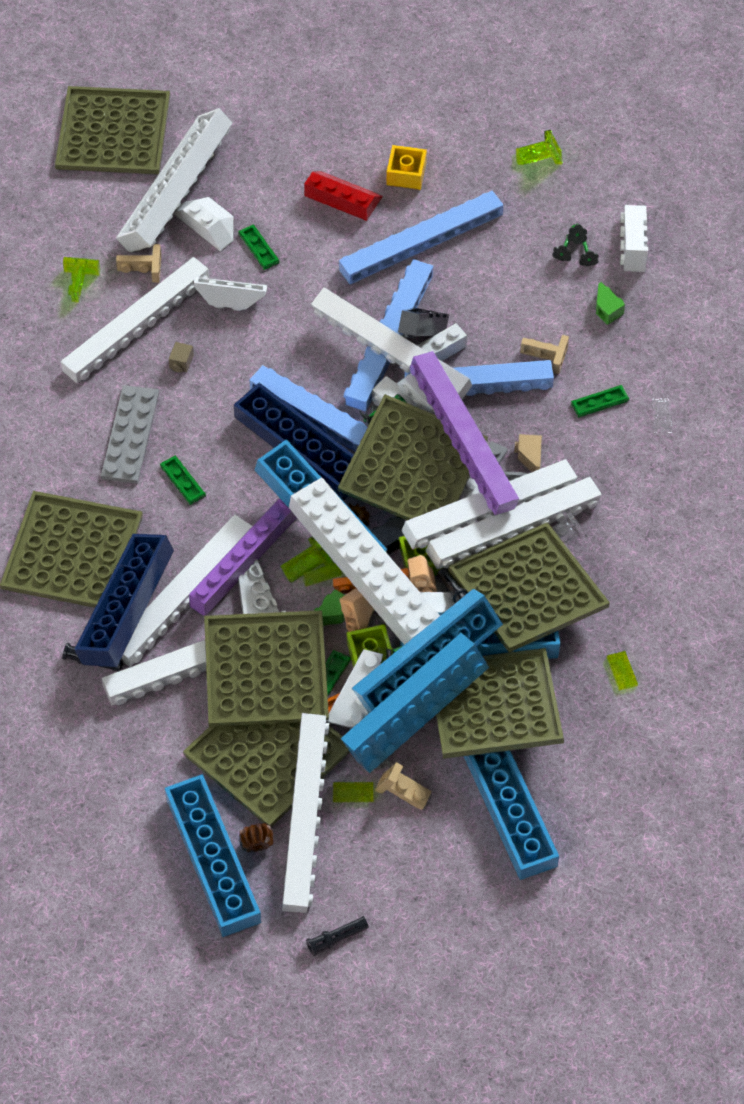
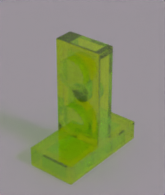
M551 129L544 131L545 141L516 148V162L518 165H525L551 157L555 164H563L562 150Z
M73 257L63 258L64 272L72 273L71 281L73 282L68 287V295L71 296L72 302H79L85 274L100 275L99 260Z
M313 536L308 539L311 544L309 548L280 566L290 583L322 563L327 567L334 565L330 556Z

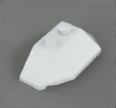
M210 197L183 202L174 210L173 214L219 251H222L233 242V216Z
M196 276L194 280V287L208 304L220 309L228 307L236 311L246 310L264 297L267 290V285Z

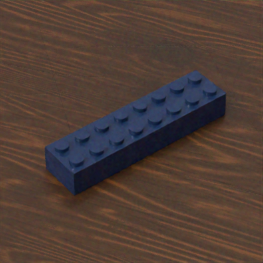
M260 382L233 404L234 417L273 448L287 440L342 501L349 496L339 492L338 486L354 456L350 451Z
M132 534L74 649L82 665L118 666L174 552L166 535Z

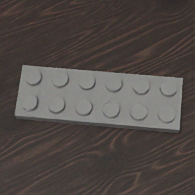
M123 385L101 479L139 483L160 393L159 389Z

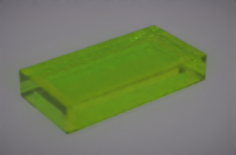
M336 563L303 574V583L307 587L342 576V570Z
M626 651L607 655L606 658L619 691L638 686Z
M333 782V802H374L373 782Z

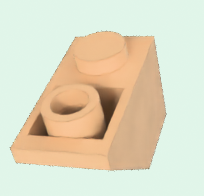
M355 588L339 599L348 632L367 628L373 611V607Z

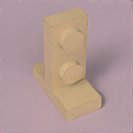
M160 244L153 245V255H117V271L124 273L130 271L146 273L151 271L152 282L160 283Z
M562 335L559 346L523 338L520 353L553 361V373L559 374L568 348L569 336Z
M396 762L382 774L374 791L382 794L388 790L422 810L432 791L400 773L403 766Z

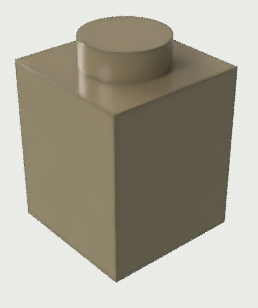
M175 342L169 356L170 369L175 372L188 371L194 356L192 345Z

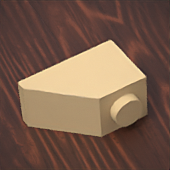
M519 434V442L515 441L514 453H518V460L531 472L539 470L542 436Z

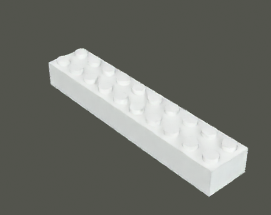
M220 108L197 117L116 237L128 252L141 251L144 248L152 247L156 243L155 239L164 231L165 224L173 217L172 213L181 205L180 201L189 193L188 189L197 181L198 174L205 169L206 162L213 157V152L221 145L222 138L229 133V128L233 122Z
M323 478L291 495L289 509L404 645L440 616Z

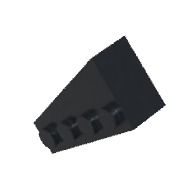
M415 307L402 310L398 332L403 333L402 336L407 338L435 336L447 329L449 314Z

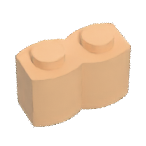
M422 555L408 559L410 581L418 591L437 592L434 571L428 566L427 559Z

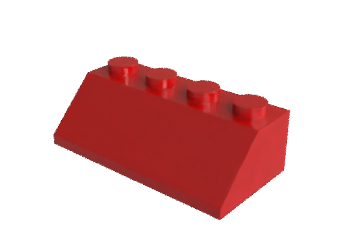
M313 171L304 183L305 197L365 221L368 220L383 195L322 171Z

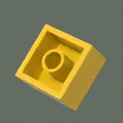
M392 145L386 172V185L421 190L427 164V149Z

